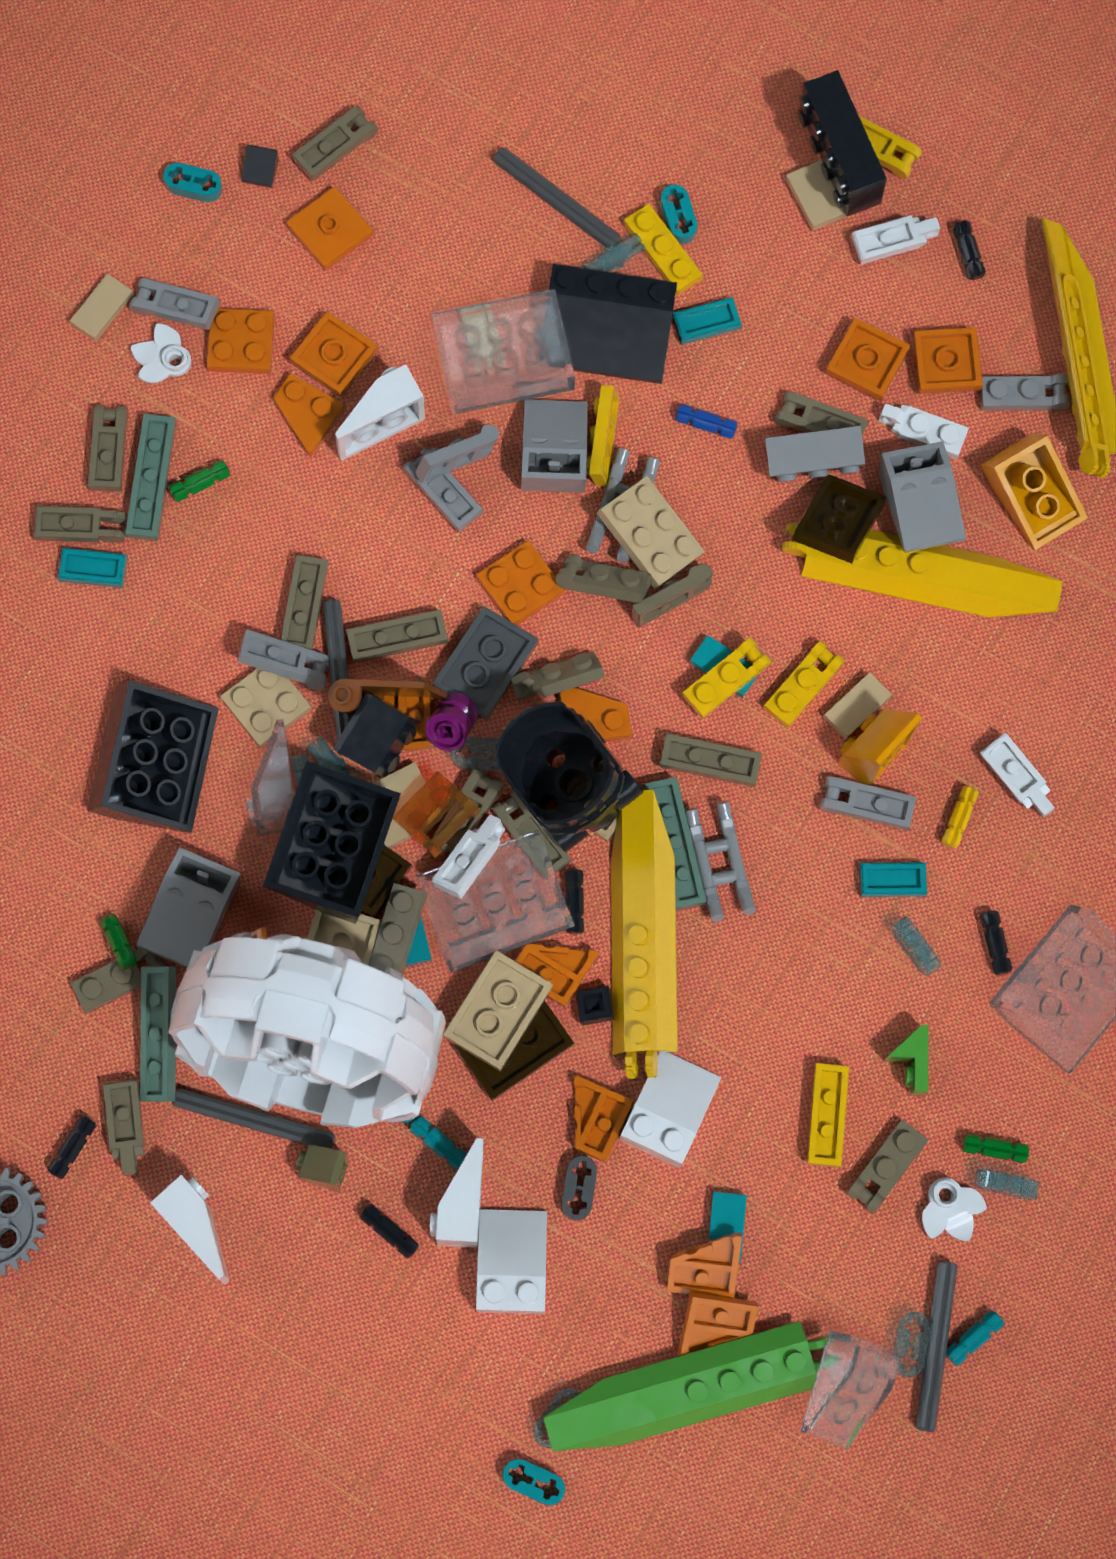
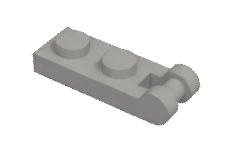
M141 278L137 286L138 294L132 298L129 308L141 315L149 314L209 330L220 301L215 296ZM150 296H154L153 301H149Z
M1055 374L1052 376H982L983 387L980 390L981 411L1064 410L1070 407V396L1066 395V388L1069 386L1067 374ZM1054 389V396L1045 397V390Z
M484 425L480 433L467 439L458 438L447 447L439 450L437 448L428 450L422 455L415 474L423 483L488 457L499 437L498 429L493 425Z
M426 447L419 453L420 457L413 462L408 461L402 466V470L459 533L481 516L483 509L450 472L421 483L415 472L420 464L422 455L430 450Z
M246 629L243 635L237 659L239 663L305 683L308 688L316 691L324 689L326 683L324 672L329 669V657L323 653ZM304 665H310L311 669L304 667Z
M826 777L824 787L827 789L825 798L821 799L820 810L909 830L916 802L915 796L837 777ZM840 792L849 793L847 802L838 800Z

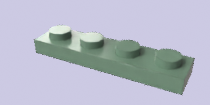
M152 414L143 415L125 531L127 538L159 541L177 422L175 417Z
M677 777L645 783V790L653 789L675 855L676 911L705 905L707 901Z
M175 966L141 967L140 1101H175L176 1042L171 1034L168 1033L171 1024V1011L176 997Z

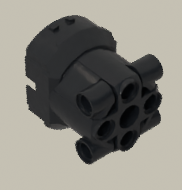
M564 702L544 703L525 709L523 713L506 725L507 727L500 736L495 748L494 758L497 760L498 767L503 772V776L540 826L547 829L565 853L589 835L587 829L593 833L608 826L618 814L614 807L615 805L621 811L644 793L627 770H623L621 763L605 745L606 741L589 720L586 721L581 714H577L573 708H568ZM558 755H565L564 763L559 767L553 768V759ZM603 760L602 772H597L596 767ZM576 776H587L588 785L586 790L575 797L567 796L566 788L569 781ZM552 799L558 800L555 810L545 809L548 801Z

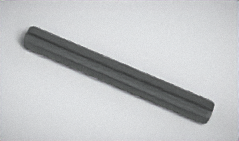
M501 147L496 152L494 162L606 248L612 250L620 241L619 233L506 147Z
M335 599L327 600L323 603L331 685L337 680L349 679L341 603ZM334 709L336 738L338 741L352 716Z
M178 1089L175 1093L174 1106L308 1146L310 1144L332 1149L335 1143V1134L184 1089Z
M947 1261L939 1262L937 1266L916 1419V1429L925 1432H934L936 1430L958 1270L957 1264Z

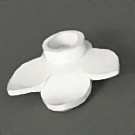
M156 324L154 341L141 342L131 346L135 360L143 366L138 375V378L142 381L159 383L169 376L178 377L184 375L191 367V356L184 347H181L180 335L176 330L167 325ZM173 359L181 360V363L177 366L170 364Z
M951 1178L937 1179L931 1184L928 1191L930 1202L922 1212L923 1228L930 1239L939 1236L945 1230L949 1235L958 1240L969 1241L974 1228L972 1215L985 1211L987 1209L986 1203L982 1195L973 1188H962ZM941 1189H946L950 1192L949 1201L940 1199L939 1192Z

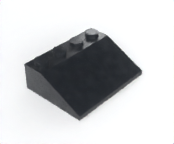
M553 264L538 365L662 384L677 283Z
M130 680L115 686L87 811L117 820L192 833L219 708Z
M306 761L263 887L322 913L356 924L401 793Z

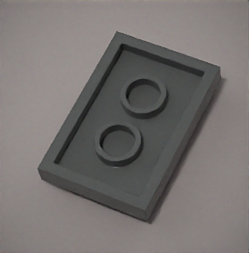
M483 606L432 685L446 691L447 694L462 693L468 696L475 703L478 709V716L487 721L511 685V678L519 673L538 644V638Z

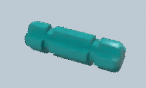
M424 1117L416 1118L409 1128L410 1132L417 1138L422 1137L424 1139L422 1142L442 1159H448L447 1163L455 1170H458L467 1154L461 1148L456 1149L454 1147L455 1143L436 1127L432 1129L430 1127L431 1123Z
M993 1310L989 1311L982 1317L983 1322L981 1324L979 1322L975 1323L958 1339L959 1343L957 1345L953 1343L947 1348L946 1356L954 1365H961L968 1358L966 1356L968 1353L972 1355L992 1337L990 1335L992 1331L997 1333L1004 1326L1005 1323L998 1313Z

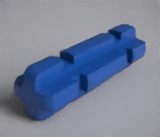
M680 404L676 413L677 422L684 424L690 422L693 427L714 434L718 431L721 432L720 436L726 438H733L735 435L737 421L729 418L723 420L720 415L698 408L695 411L692 410V406Z

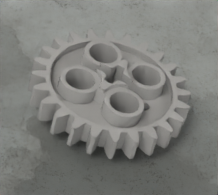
M5 1168L0 1176V1274L3 1277L7 1276V1266L11 1265L13 1269L20 1271L19 1260L21 1258L29 1263L32 1262L28 1254L29 1250L38 1252L41 1250L34 1243L36 1238L45 1239L47 1237L39 1231V1227L49 1224V1221L39 1218V1214L48 1210L45 1205H36L43 1195L40 1192L30 1194L35 1184L30 1181L22 1186L24 1175L18 1173L11 1179L12 1174L9 1168ZM11 1196L16 1197L18 1200L17 1209L10 1214H5L2 1210L4 1200ZM6 1231H15L17 1236L16 1243L10 1248H3L1 1236Z

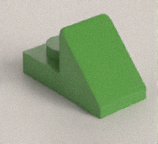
M921 1025L884 1060L885 1062L910 1063V1067L906 1066L905 1086L910 1087V1096H924L928 1092V1025Z

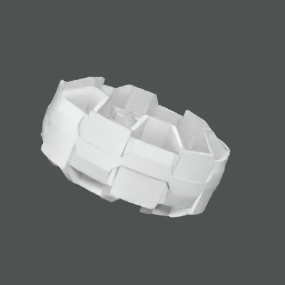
M250 932L238 933L229 938H223V941L221 940L204 947L202 952L193 951L186 973L176 993L168 1033L171 1034L174 1041L178 1044L175 1055L192 1067L199 1076L214 1078L229 1096L265 1111H269L274 1104L322 1115L320 1125L357 1128L379 1121H387L389 1123L406 1121L419 1115L422 1101L431 1089L436 1074L437 1058L446 1020L442 1011L437 1010L423 990L416 988L400 972L388 967L384 973L360 963L361 961L354 951L286 934H280L268 939L253 938L254 936Z

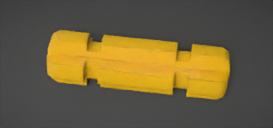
M970 786L962 787L958 796L960 801H957L947 825L949 829H946L941 840L944 845L957 848L963 836L961 833L965 831L973 810L972 805L976 803L979 791Z

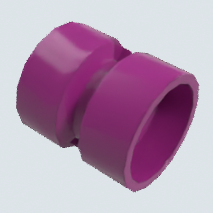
M462 693L447 694L446 698H441L426 725V735L429 741L441 750L453 751L459 749L465 743L478 718V709L475 703Z

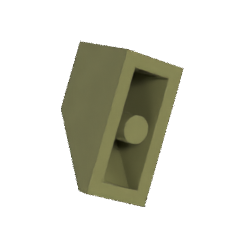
M309 1144L307 1152H300L295 1170L300 1172V1181L339 1193L349 1164V1158L346 1152Z

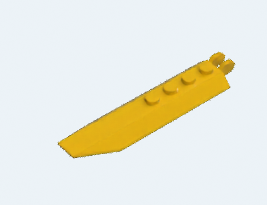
M1042 218L1063 343L1062 353L1066 361L1068 385L1073 402L1072 412L1076 419L1077 441L1082 451L1078 461L1084 474L1105 478L1111 470L1109 455L1116 454V402L1095 282L1064 226Z
M788 523L786 526L787 534L794 536V532L799 524ZM872 529L852 564L801 543L786 541L782 545V551L805 558L801 577L987 618L1057 612L1063 581L1003 558L945 545L904 553L898 535Z
M653 789L643 790V794L621 811H618L611 856L613 1055L626 1053L625 1072L628 1079L637 1077L638 1053H646L645 1071L648 1078H654L658 1073V1052H678L675 855Z

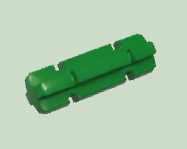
M219 460L211 464L212 468L208 469L205 467L185 477L184 482L181 483L179 480L171 484L169 490L174 500L180 502L188 498L187 494L191 493L194 495L214 485L215 480L218 479L220 482L228 478L230 471L223 460Z
M109 914L107 917H103L100 924L120 967L128 969L130 966H135L137 958L117 916Z
M966 1134L963 1140V1151L966 1153L976 1154L981 1152L982 1156L1004 1160L1012 1158V1161L1025 1163L1029 1157V1146L1027 1144L1016 1142L1013 1145L1011 1141L990 1137L981 1139L980 1135Z

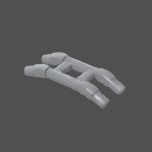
M618 447L599 510L631 487L621 484L630 450ZM648 457L642 479L648 476L654 484L660 459ZM598 514L586 546L587 551L590 553L598 552L607 528ZM620 545L617 559L623 563L628 562L630 556Z
M729 801L716 803L723 839L704 842L698 809L689 808L685 810L707 901L706 906L713 922H719L724 919L717 888L715 887L735 882L737 896L745 915H751L756 912ZM727 851L731 870L712 874L708 855Z

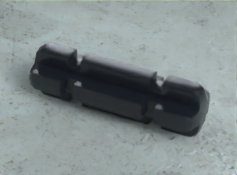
M968 220L957 222L953 230L956 239H959L958 246L964 265L968 267L966 269L968 278L970 280L981 279L984 277L986 270L983 262L980 261L982 257L975 236L971 233L973 232L971 223Z
M571 869L567 870L565 874L566 885L568 886L566 888V916H568L566 919V932L569 934H581L584 931V918H581L584 915V888L581 887L583 885V871Z
M996 910L984 912L980 918L983 928H986L984 934L990 958L994 959L992 962L994 974H1008L1013 968L1010 958H1007L1009 951L1003 928L999 927L1001 923L999 912Z
M81 1115L74 1124L75 1130L69 1132L56 1153L58 1155L57 1159L53 1158L47 1168L50 1174L59 1179H63L70 1169L68 1165L74 1163L87 1142L86 1136H90L96 1127V1123L86 1116Z
M369 1204L360 1214L361 1220L369 1227L372 1225L374 1227L373 1230L393 1247L397 1246L398 1251L404 1257L410 1258L417 1251L418 1243L410 1236L407 1238L405 1236L406 1233L387 1216H381V1211L374 1205Z

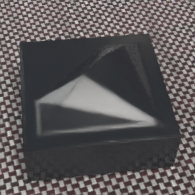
M608 985L576 991L579 1020L582 1026L614 1020L611 991Z

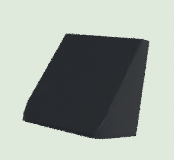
M247 145L241 181L272 188L279 162L278 151Z

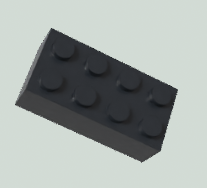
M839 70L804 82L802 96H799L800 109L797 110L798 118L802 127H807L811 134L809 142L814 154L819 153L822 159L821 169L826 181L831 180L834 186L833 197L838 208L843 207L847 217L880 205L887 178Z

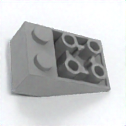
M524 400L522 491L585 493L588 402Z
M943 441L881 453L878 476L884 494L887 496L886 500L904 553L966 541L953 469Z
M179 847L165 874L136 946L188 968L193 951L202 952L204 947L212 944L239 890L240 873Z

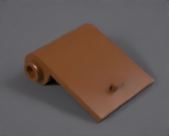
M416 677V681L340 679L335 681L328 691L330 705L335 710L351 716L357 710L366 693H370L383 700L384 696L447 697L446 691L426 683L425 678Z

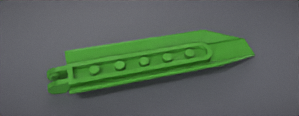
M796 1321L603 1378L543 1417L552 1451L624 1445L817 1388L816 1371L840 1365L841 1360L839 1355H829L813 1361L810 1350L831 1346L835 1343L834 1335H824L807 1340L800 1321Z

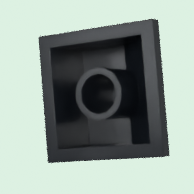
M366 693L333 747V750L368 770L386 777L388 773H391L397 767L400 761L399 754L403 747L414 739L417 733L416 726L419 721L390 702Z

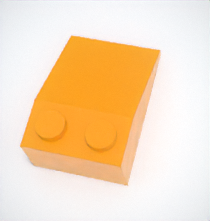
M1032 433L980 464L994 493L1033 550L1040 548L1088 519L1048 435Z
M884 709L877 717L872 713L860 727L864 732L856 740L850 737L839 750L843 755L838 764L858 782L871 786L909 744L923 717L919 713Z

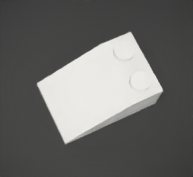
M406 364L399 368L395 366L385 370L336 431L337 452L341 461L425 420L424 396Z
M660 1051L658 1055L657 1076L647 1078L619 1140L680 1169L722 1077L671 1053Z
M476 1138L439 1202L438 1213H431L430 1237H436L437 1246L478 1248L484 1150L483 1138Z
M180 1175L150 1203L225 1285L230 1279L211 1207L205 1202L209 1195L193 1177L187 1181Z
M480 1209L476 1312L545 1313L547 1211Z

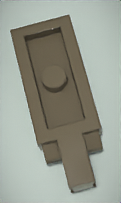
M593 651L578 654L571 659L559 663L547 664L533 672H523L512 677L511 681L517 699L520 700L536 694H542L543 697H547L602 679L604 672Z
M137 1079L104 1083L109 1150L112 1152L114 1160L121 1159L122 1174L124 1176L138 1175L137 1156H144L143 1147H145L139 1082Z

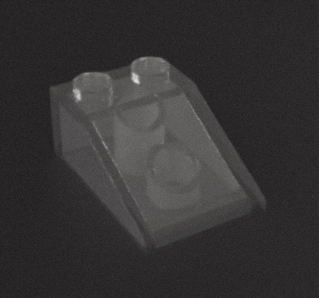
M283 719L276 720L251 787L252 798L246 799L251 826H257L260 835L282 832L295 795L288 736Z
M830 1331L801 1432L838 1447L848 1449L892 1391L899 1372L902 1356L863 1338Z

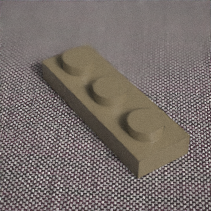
M296 555L281 634L282 641L313 650L329 565L327 559Z
M441 609L346 629L353 663L448 643Z
M666 733L659 767L755 787L762 753Z
M393 884L368 966L384 973L386 968L391 967L403 976L428 893L400 884Z

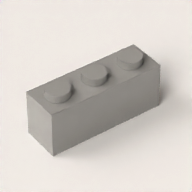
M861 426L765 438L770 477H777V482L796 480V474L808 473L809 478L828 476L827 470L840 469L841 474L860 472L859 466L865 465Z

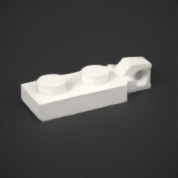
M912 215L854 231L851 238L862 265L918 249L926 245L928 239L939 235L940 226L937 217L920 222L919 217L912 218Z
M885 404L879 417V422L892 426V432L904 441L918 446L943 441L948 457L953 459L958 458L969 429L968 427L905 405L898 408Z
M1007 733L1001 735L980 752L981 757L1026 809L1033 805L1043 818L1054 810L1055 807L1045 796L1050 792L1046 785L1047 782Z
M490 814L479 829L467 830L433 877L432 882L436 888L462 899L498 849L501 842L500 837L505 830L501 819Z

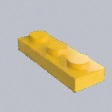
M650 204L624 219L623 225L664 280L677 283V296L702 280L703 274Z
M601 385L600 396H596L594 401V413L597 415L596 426H592L590 430V442L593 448L592 455L587 456L586 472L590 475L596 486H607L610 475L620 397L613 385Z
M815 1064L807 1154L808 1165L837 1168L842 1166L849 1066Z

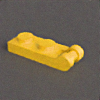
M859 116L880 165L891 170L899 178L906 179L912 170L911 164L919 159L922 150L917 145ZM896 150L903 154L901 159L893 156Z
M752 637L744 641L735 651L682 692L684 699L702 720L772 663V660L766 654L762 655L756 648L758 644ZM746 656L753 663L748 669L740 662Z
M821 640L763 707L767 713L787 729L846 661L839 654L835 656L827 650L828 645ZM818 659L827 665L823 672L814 666Z

